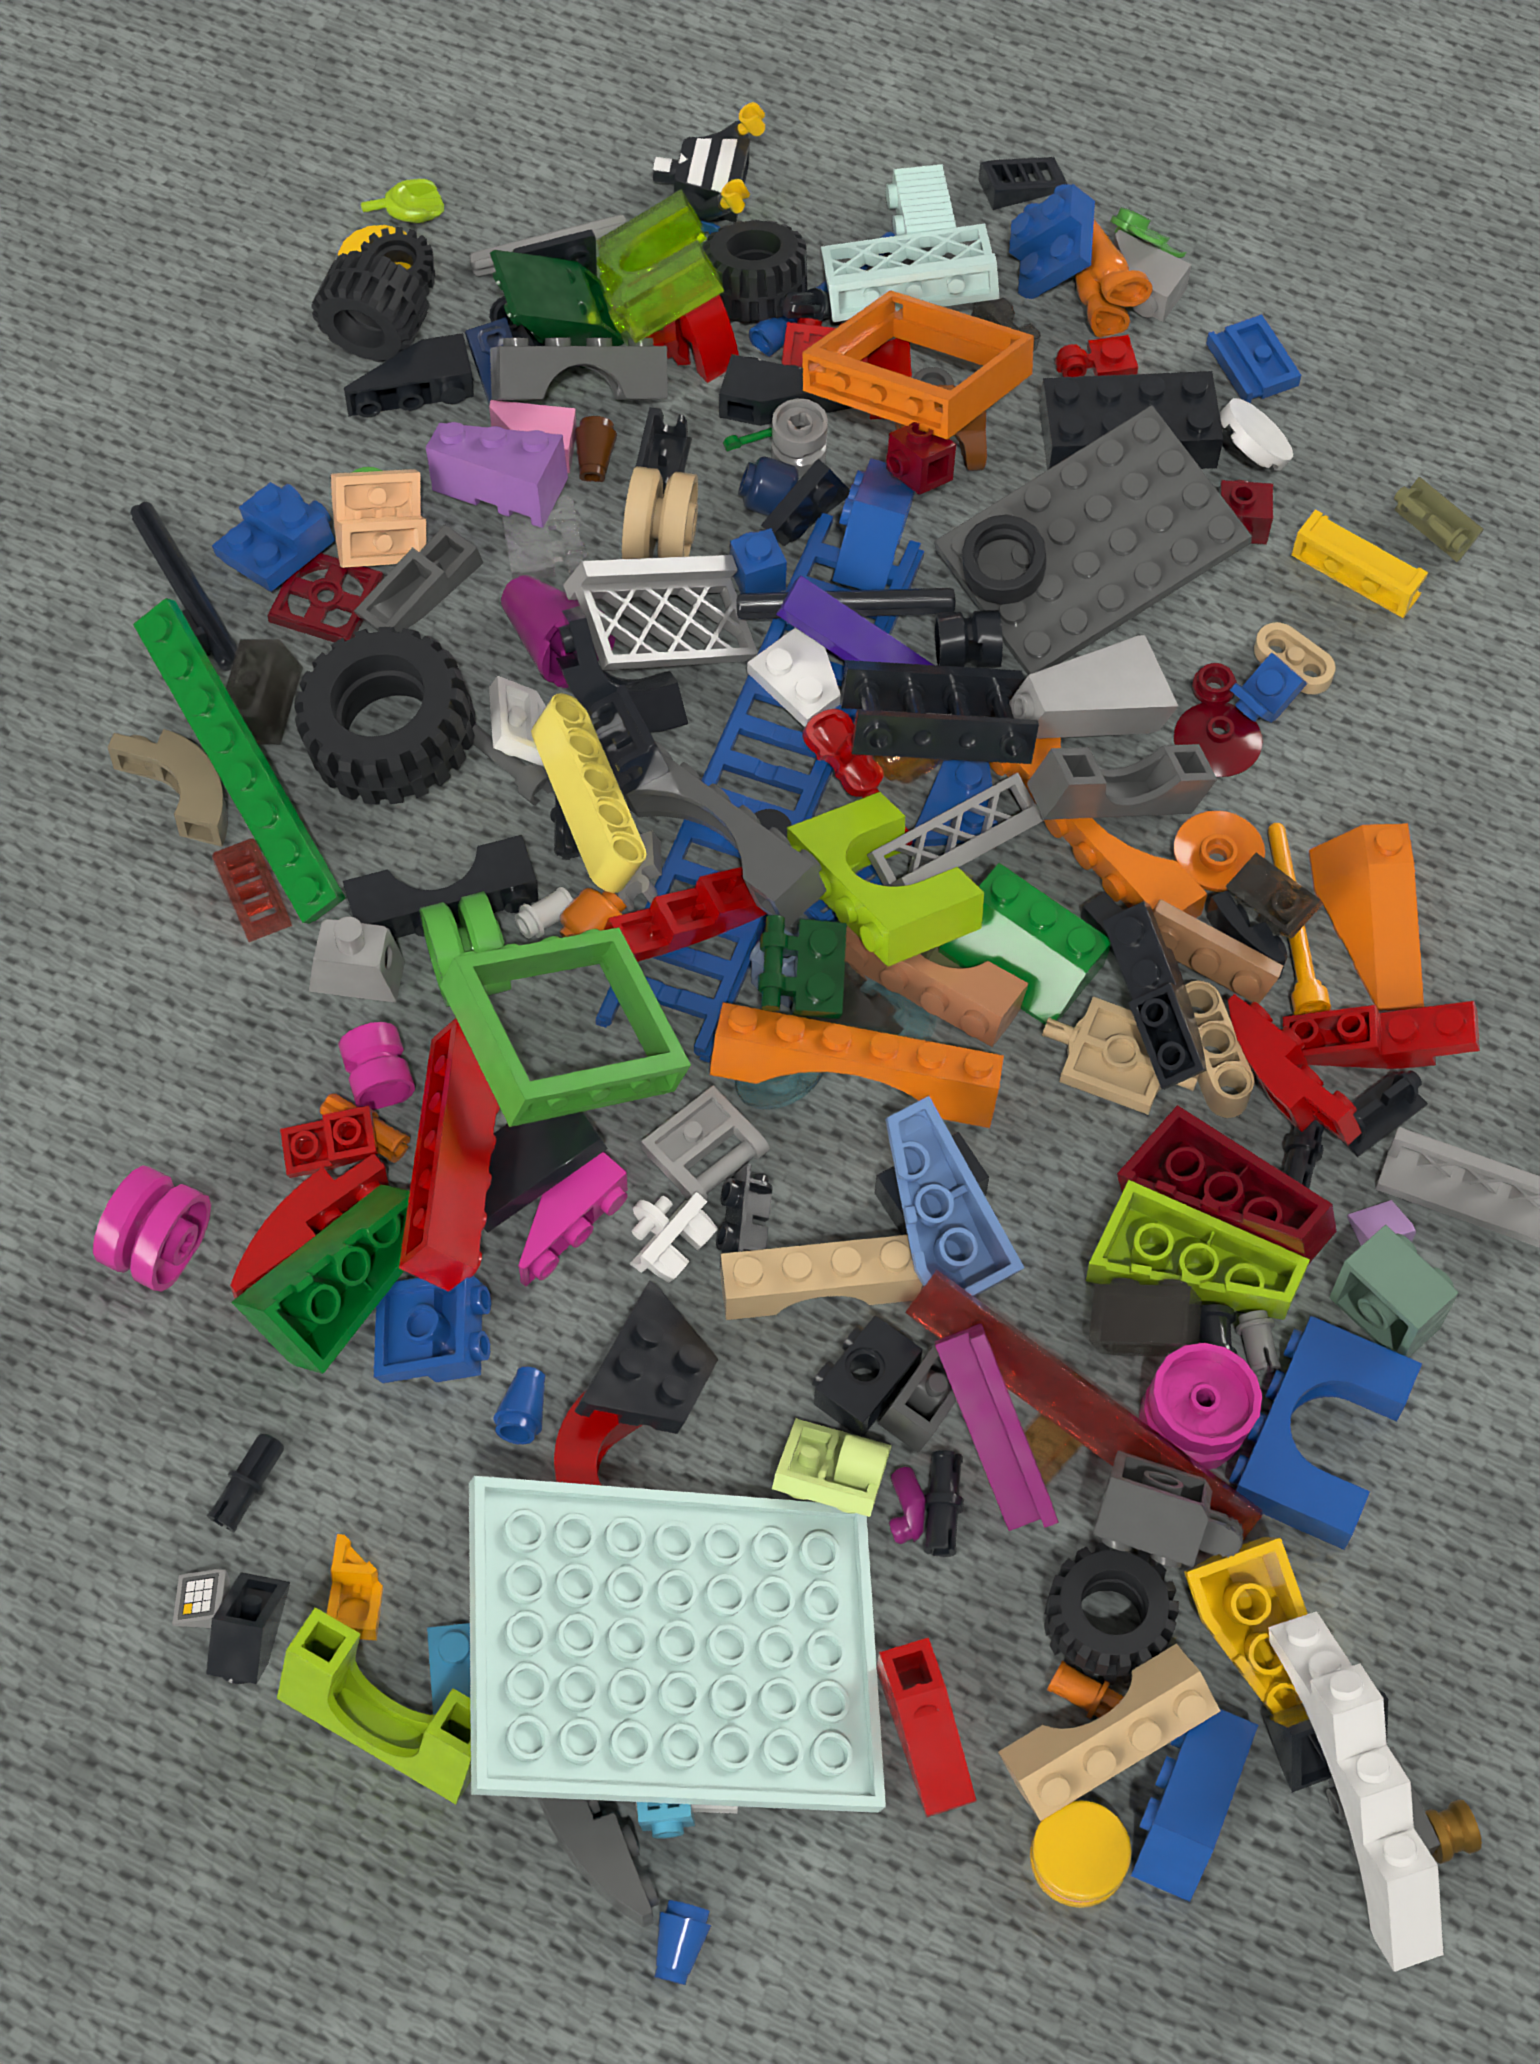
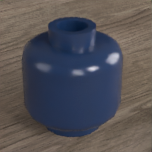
M765 456L760 457L755 464L748 462L738 491V495L744 497V506L748 510L769 516L799 481L798 469L793 465Z

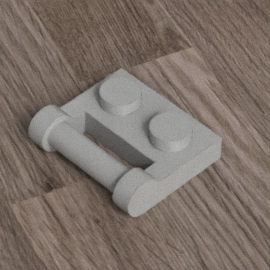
M714 1085L641 1141V1150L673 1182L687 1200L697 1192L707 1201V1194L753 1157L758 1160L770 1150L767 1141L761 1133ZM733 1134L741 1141L739 1145L697 1178L688 1171Z

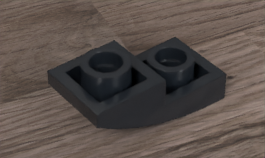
M1228 890L1213 895L1206 915L1212 927L1283 965L1279 980L1287 961V950L1282 939L1278 935L1274 936L1266 921L1250 927L1246 910L1241 904L1236 905Z

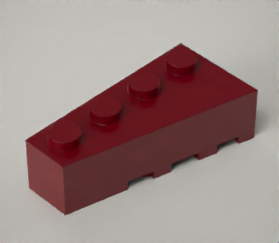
M1178 1105L1117 1173L1122 1193L1128 1180L1133 1181L1310 1259L1309 1264L1337 1232L1332 1203Z

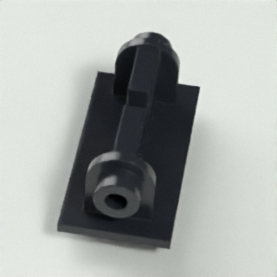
M1395 1070L1352 1102L1357 1109V1112L1353 1115L1362 1133L1349 1145H1345L1357 1157L1361 1156L1428 1105L1418 1094V1088L1422 1085L1419 1075L1412 1070L1407 1073L1403 1071L1398 1073Z
M746 1164L734 1176L729 1177L723 1185L720 1201L721 1205L726 1206L725 1222L721 1224L716 1237V1248L722 1251L721 1254L767 1249L769 1228L753 1224L752 1220L766 1222L770 1219L773 1187L769 1184V1178L766 1175H751V1164Z

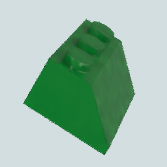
M998 863L979 885V888L984 892L982 928L942 944L938 952L963 969L975 967L989 961L1029 983L1020 1009L1044 1025L1047 1024L1049 1017L1059 1021L1104 966L1111 947L1110 940L1046 894Z

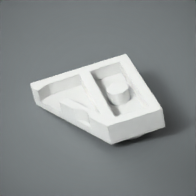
M797 628L792 629L747 662V673L804 727L815 715L828 709H835L840 705L841 694L825 647Z
M497 676L489 687L493 748L502 751L506 755L516 756L544 767L531 734L533 725L546 707L536 690Z

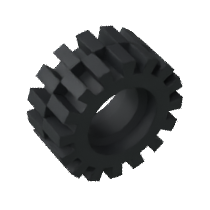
M395 227L394 234H390L389 229L385 228L381 229L382 237H378L374 232L369 236V243L363 241L361 253L365 251L373 252L377 256H385L391 259L392 262H403L411 265L406 271L417 278L419 281L418 285L425 289L427 296L429 295V288L433 289L435 284L433 249L431 244L427 245V239L423 235L417 238L416 231L409 229L407 235L403 234V227Z

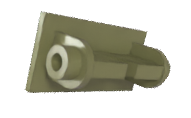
M1421 477L1417 478L1410 489L1403 486L1394 496V500L1398 503L1394 510L1456 562L1462 559L1484 530Z

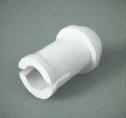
M559 887L556 891L531 906L528 904L522 905L519 913L514 916L517 927L528 939L533 936L537 938L542 937L545 933L544 929L560 921L561 912L570 904L573 898L565 888Z

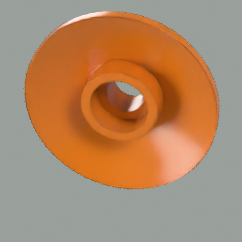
M1207 811L1191 817L1180 827L1175 837L1173 854L1175 861H1178L1203 889L1224 892L1241 889L1250 884L1259 875L1264 864L1265 846L1257 829L1243 817L1226 811ZM1211 854H1220L1225 858V861H1215L1209 856Z

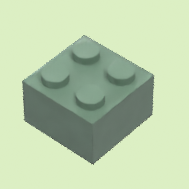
M1385 1224L1345 1260L1329 1298L1377 1344L1409 1358L1440 1330L1459 1292L1454 1288L1451 1279L1445 1272L1436 1267L1432 1268L1417 1254L1415 1246L1407 1237L1394 1233Z

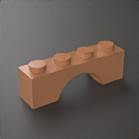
M848 926L846 929L845 965L860 972L883 985L889 991L899 994L922 1007L928 1013L938 1016L961 1029L969 1036L977 1038L991 1047L994 1046L1020 1011L1029 983L989 961L975 967L957 969L938 965L918 954L887 967L874 952H869L865 948L862 940Z

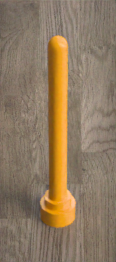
M1272 823L1268 827L1267 832L1297 978V984H1295L1294 991L1291 994L1294 1015L1330 1011L1331 1003L1328 989L1315 977L1286 829L1281 823Z

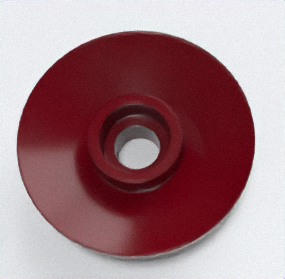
M1200 703L1189 708L1178 719L1173 736L1175 745L1199 744L1216 777L1234 776L1249 769L1257 761L1263 743L1262 733L1257 722L1252 721L1235 705L1230 703L1219 706ZM1221 728L1226 730L1227 733L1220 735L1215 733L1213 729Z

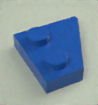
M944 760L915 828L992 787L989 762ZM989 799L978 805L987 807ZM967 810L963 813L960 831L974 836L980 835L985 816ZM953 819L943 823V825L951 827ZM993 820L992 828L998 825V821ZM931 830L927 832L924 847L947 845L949 836ZM916 839L912 840V847L915 846ZM957 839V842H956V844H964V843H965L964 841H961V840H958V839Z

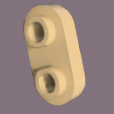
M1270 623L1259 630L1254 645V654L1261 664L1272 652L1308 683L1301 692L1319 694L1330 687L1336 667L1333 658L1327 652L1284 623ZM1278 646L1283 652L1276 653L1269 647ZM1313 671L1318 677H1310L1304 674V672Z

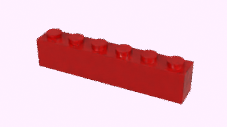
M456 1018L431 1039L399 1264L400 1269L448 1292L464 1279L471 1278L481 1264L482 1253L479 1251L481 1232L487 1220V1214L484 1211L485 1199L492 1179L489 1173L491 1153L496 1144V1136L493 1135L495 1117L500 1109Z

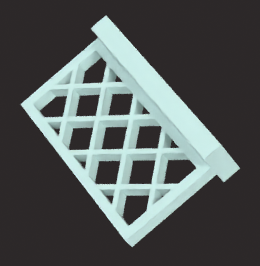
M985 224L821 246L833 322L849 320L889 290L942 307L1000 299L997 261L995 253L992 254ZM976 240L970 246L961 243ZM924 247H933L928 252L920 249ZM881 253H892L887 258L878 255ZM946 253H951V254L956 255V256H955L954 258H952V259H948V258L942 257V256H944ZM850 258L846 263L837 261L838 259ZM906 258L915 261L911 265L901 263ZM865 264L873 266L869 271L860 269ZM895 302V311L903 308L902 304Z

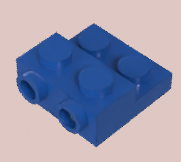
M1064 184L1056 187L1054 193L1040 204H1028L1023 209V213L1011 221L1009 253L1020 260L1018 293L1024 298L1034 299L1091 266L1095 200L1074 184Z
M270 482L239 506L244 520L230 529L227 534L211 546L215 555L224 563L272 592L333 543L335 538L329 526L331 521L330 515L320 502L314 500L310 504H306L303 502L298 491L290 484L280 488Z
M474 1276L464 1279L449 1292L421 1278L395 1282L376 1306L374 1377L381 1383H389L428 1376L437 1383L481 1375V1361L488 1360L490 1357L489 1338L482 1331V1315L488 1314L491 1310V1297L487 1287Z

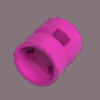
M386 1022L368 1023L350 1030L341 1037L338 1043L345 1070L350 1074L348 1079L357 1107L369 1105L372 1110L402 1103L412 1096L415 1086L408 1062L400 1058L404 1049L397 1027Z

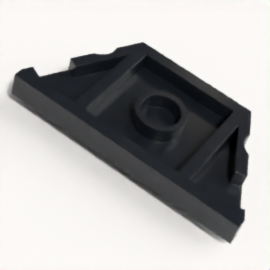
M649 1281L574 1412L585 1417H590L594 1410L618 1414V1423L632 1426L648 1425L655 1430L678 1434L711 1375L718 1358L655 1283Z

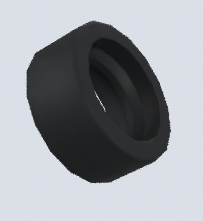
M1004 514L988 517L973 527L966 536L962 549L964 576L973 593L985 601L1004 605L1020 602L1036 591L1043 582L1046 571V550L1044 539L1034 525L1022 517ZM1010 539L1018 541L1026 546L1030 553L1029 568L1024 574L1015 579L1003 581L992 579L979 568L978 557L981 549L994 540Z

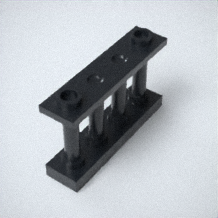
M845 660L840 693L841 708L862 709L857 710L851 746L852 754L1032 764L1039 723L1038 720L1015 719L1009 705L1010 700L1025 680L1022 670Z

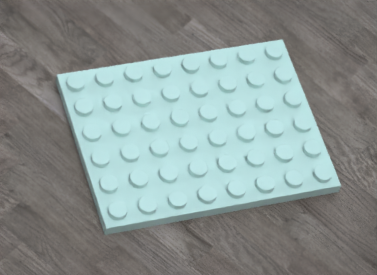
M474 1476L469 1482L471 1795L875 1813L880 1812L886 1807L867 1516L857 1513H845L836 1507L809 1501Z

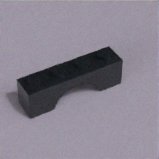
M522 835L477 846L476 857L468 873L456 883L445 888L436 890L412 888L396 879L388 869L343 881L346 902L351 917L358 919L360 923L380 925L388 928L395 941L397 938L411 934L425 937L419 910L426 906L444 902L450 908L457 923L460 922L458 904L461 897L484 891L493 913L503 910L508 913H518L522 905H531V903L539 901L537 879Z

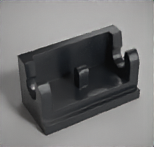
M649 407L636 466L659 470L663 479L664 498L668 479L674 472L685 473L692 437H688V423L683 415L680 414L678 416L676 426H668L663 422L664 415L662 410Z
M623 684L616 688V692L592 704L587 713L593 719L599 717L604 712H611L607 718L599 720L593 727L611 769L626 795L670 771Z

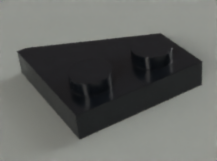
M817 459L761 526L765 530L771 528L776 540L783 546H786L791 541L799 539L810 526L817 522L822 513H829L848 498L850 489L829 467Z

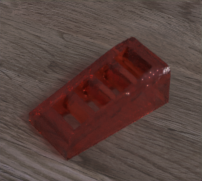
M254 838L239 842L212 854L217 875L248 942L292 926ZM256 876H259L260 878L258 880H255L253 882H250L237 888L235 886V884L246 881ZM263 893L268 895L245 905L242 903ZM274 908L276 912L253 922L249 919V917Z

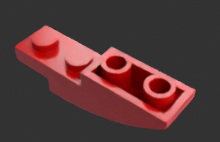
M1233 994L1228 999V1005L1237 1040L1255 1077L1271 1102L1301 1132L1316 1119L1345 1144L1349 1145L1362 1133L1353 1115L1357 1112L1354 1104L1340 1091L1336 1090L1331 1094L1322 1087L1324 1085L1323 1081L1309 1067L1302 1052L1305 1044L1293 1030L1287 1026L1280 1030L1272 1023L1273 1019L1261 1005L1255 1001L1248 1005L1236 994Z
M1474 1001L1379 1013L1376 1005L1283 1017V1027L1287 1026L1293 1030L1305 1044L1302 1052L1308 1065L1379 1069L1435 1066L1437 1056L1480 1051L1478 1011Z
M374 1153L335 1180H333L324 1167L320 1168L303 1181L276 1207L250 1241L237 1266L230 1284L234 1299L379 1185L389 1186L386 1168Z

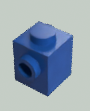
M771 528L760 532H748L737 539L730 540V555L733 556L738 569L733 577L740 593L781 592L786 590L787 561Z

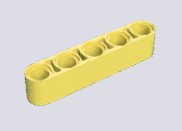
M564 693L556 694L551 698L531 730L532 738L590 878L599 888L607 892L618 893L626 887L644 862L647 855L646 849L587 710L573 696Z

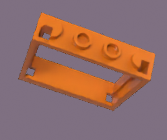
M889 290L803 352V391L906 426L913 422L919 423V430L928 433L930 428L934 430L933 435L948 440L1032 375L1034 335ZM895 302L902 304L903 308L895 311ZM892 337H896L983 365V367L950 391L860 360Z

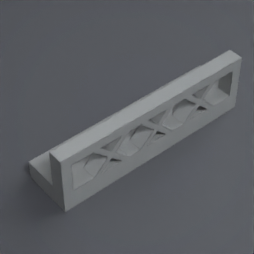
M1016 773L870 852L867 856L884 886H907L955 867L959 868L1044 821V818L1019 773ZM1008 788L1011 789L1022 809V812L1015 816L996 811L1000 792ZM989 799L987 807L978 805ZM967 810L985 816L981 834L978 836L960 831L963 813ZM953 819L951 827L943 825V823ZM993 820L1002 822L992 828ZM932 830L949 836L944 855L938 856L923 851L927 832ZM916 839L914 847L906 845L908 842ZM957 839L965 842L955 848ZM894 850L912 856L908 874L898 880L884 857ZM920 859L929 862L919 868Z
M1398 1127L1388 1150L1375 1190L1540 1248V1176Z

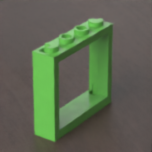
M620 928L603 931L591 929L580 935L564 938L551 936L536 943L520 946L518 944H508L500 949L481 953L468 951L454 957L440 984L509 1127L675 1092L691 1066ZM600 964L647 1057L530 1081L483 986Z

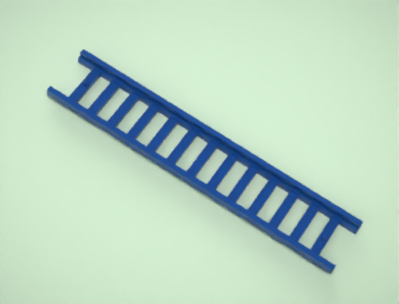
M822 513L821 517L817 519L785 592L790 591L793 583L800 575L823 591L850 590L809 577L815 562L836 568L841 548L824 543L833 523L832 515ZM910 540L899 566L892 565L887 580V585H890L889 589H911L924 558V551L920 550L921 543ZM899 615L866 617L876 619L874 625L891 636ZM782 618L773 619L758 654L782 638L785 630L791 631L795 627ZM830 661L837 685L842 687L845 666ZM748 675L705 771L702 782L707 786H710L712 783L717 785L723 770L800 794L801 796L795 810L791 811L721 788L736 807L739 808L741 805H745L753 813L763 809H775L784 813L791 821V824L795 825L815 816L834 769L828 762L817 760L816 754L805 744L802 736L803 732L748 715L755 699L784 708L755 679ZM841 703L835 708L847 713L854 723L857 710L859 709L841 708ZM739 734L815 758L816 761L810 775L780 765L775 766L765 763L758 758L733 751ZM684 819L662 868V875L658 877L654 886L657 890V896L669 894L675 879L696 886L700 876L719 872L712 868L684 860L691 843L741 858L739 851L717 832L704 825ZM649 901L647 902L645 909L650 908L651 904ZM768 914L717 935L718 937L738 943L730 961L689 947L653 957L654 959L721 981L715 998L711 999L645 977L660 1005L705 1020L694 1045V1053L700 1056V1060L710 1063L712 1059L715 1034L723 1002L735 1004L752 964V961H750L751 952L760 941L761 934L766 931V917L769 916ZM611 985L596 1017V1025L607 1028V1025L610 1026L620 1006Z

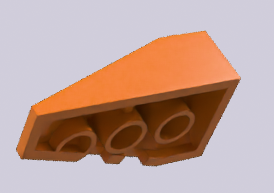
M1408 823L1361 825L1310 849L1309 858L1314 892L1330 916L1335 932L1339 939H1342L1354 962L1353 966L1373 1004L1377 1006L1378 1011L1424 1007L1415 867Z

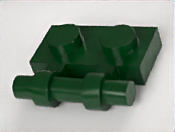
M769 915L766 917V932L762 933L760 937V950L764 952L763 973L758 975V991L762 993V1010L779 1011L781 996L793 997L792 1015L840 1019L843 1012L847 923L800 919L797 924V936H788L784 933L785 917L780 915ZM783 955L795 956L794 977H786L782 974Z

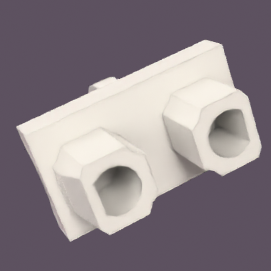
M696 1192L689 1200H685L668 1219L665 1214L673 1204L667 1197L661 1196L654 1205L648 1201L639 1200L633 1207L634 1215L639 1220V1223L631 1232L639 1240H643L650 1231L655 1233V1235L631 1261L630 1265L641 1273L648 1268L668 1283L674 1280L689 1263V1260L671 1245L674 1239L680 1234L698 1250L718 1230L709 1216L701 1210L707 1201Z

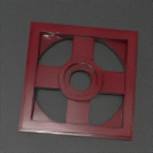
M319 553L285 580L267 614L268 621L333 643L341 638L344 641L350 640L355 637L354 632L359 630L363 622L355 614L354 610L384 579L383 572L365 566L343 568L340 566L339 558ZM328 569L324 578L317 579L314 582L302 579V577L311 572ZM347 574L354 577L362 586L363 593L361 596L343 591L341 585ZM323 590H329L334 593L333 599L328 602L320 601L317 596ZM290 594L309 600L310 606L304 617L291 613L288 606ZM336 608L352 613L348 622L342 626L333 627L323 623L328 611Z

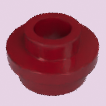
M1210 663L1195 674L1192 690L1196 698L1204 704L1219 706L1227 704L1233 699L1235 694L1230 689L1237 681L1230 668L1220 663ZM1216 683L1220 685L1221 688H1212L1207 684Z

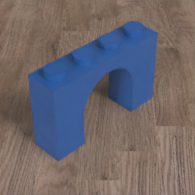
M1310 1316L1304 1332L1294 1328L1283 1354L1291 1358L1292 1361L1286 1373L1276 1370L1265 1396L1273 1400L1274 1403L1268 1415L1260 1412V1416L1247 1438L1256 1443L1251 1457L1248 1458L1240 1454L1229 1482L1238 1486L1232 1501L1345 1550L1356 1528L1370 1491L1322 1471L1308 1462L1299 1452L1292 1438L1291 1415L1297 1408L1308 1401L1323 1397H1335L1355 1403L1397 1422L1409 1398L1422 1363Z

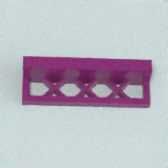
M982 1323L935 1341L936 1349L1008 1530H1014L1040 1519L1044 1528L1059 1523L1052 1500Z

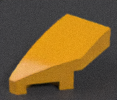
M337 1534L331 1566L332 1584L326 1614L360 1633V1640L377 1641L383 1585L378 1581L377 1569L370 1561L366 1563L351 1547V1541L346 1535Z

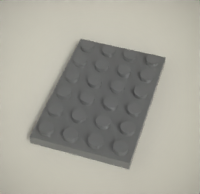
M1152 405L936 539L934 543L937 552L979 610H999L1003 643L1027 675L1062 663L1251 544L1252 535ZM1008 514L1022 517L1037 528L1044 539L1046 571L1043 582L1031 596L1017 603L1001 605L985 601L973 593L965 580L962 549L966 536L976 524L991 516ZM1010 539L992 541L981 549L978 557L981 571L988 577L1001 581L1015 579L1028 570L1031 560L1026 546Z

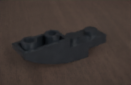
M1143 901L1103 920L1105 930L1132 997V1001L1128 1002L1161 1089L1165 1090L1207 1071L1202 1041L1186 986L1172 949L1165 945L1150 904Z

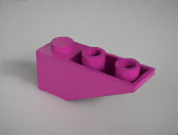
M604 1152L542 1195L519 1262L520 1282L525 1287L535 1278L540 1281L547 1278L559 1263L558 1256L570 1245L574 1248L582 1245L593 1231L594 1226L592 1224L603 1213H606L608 1216L613 1215L626 1201V1192L628 1191L627 1172Z

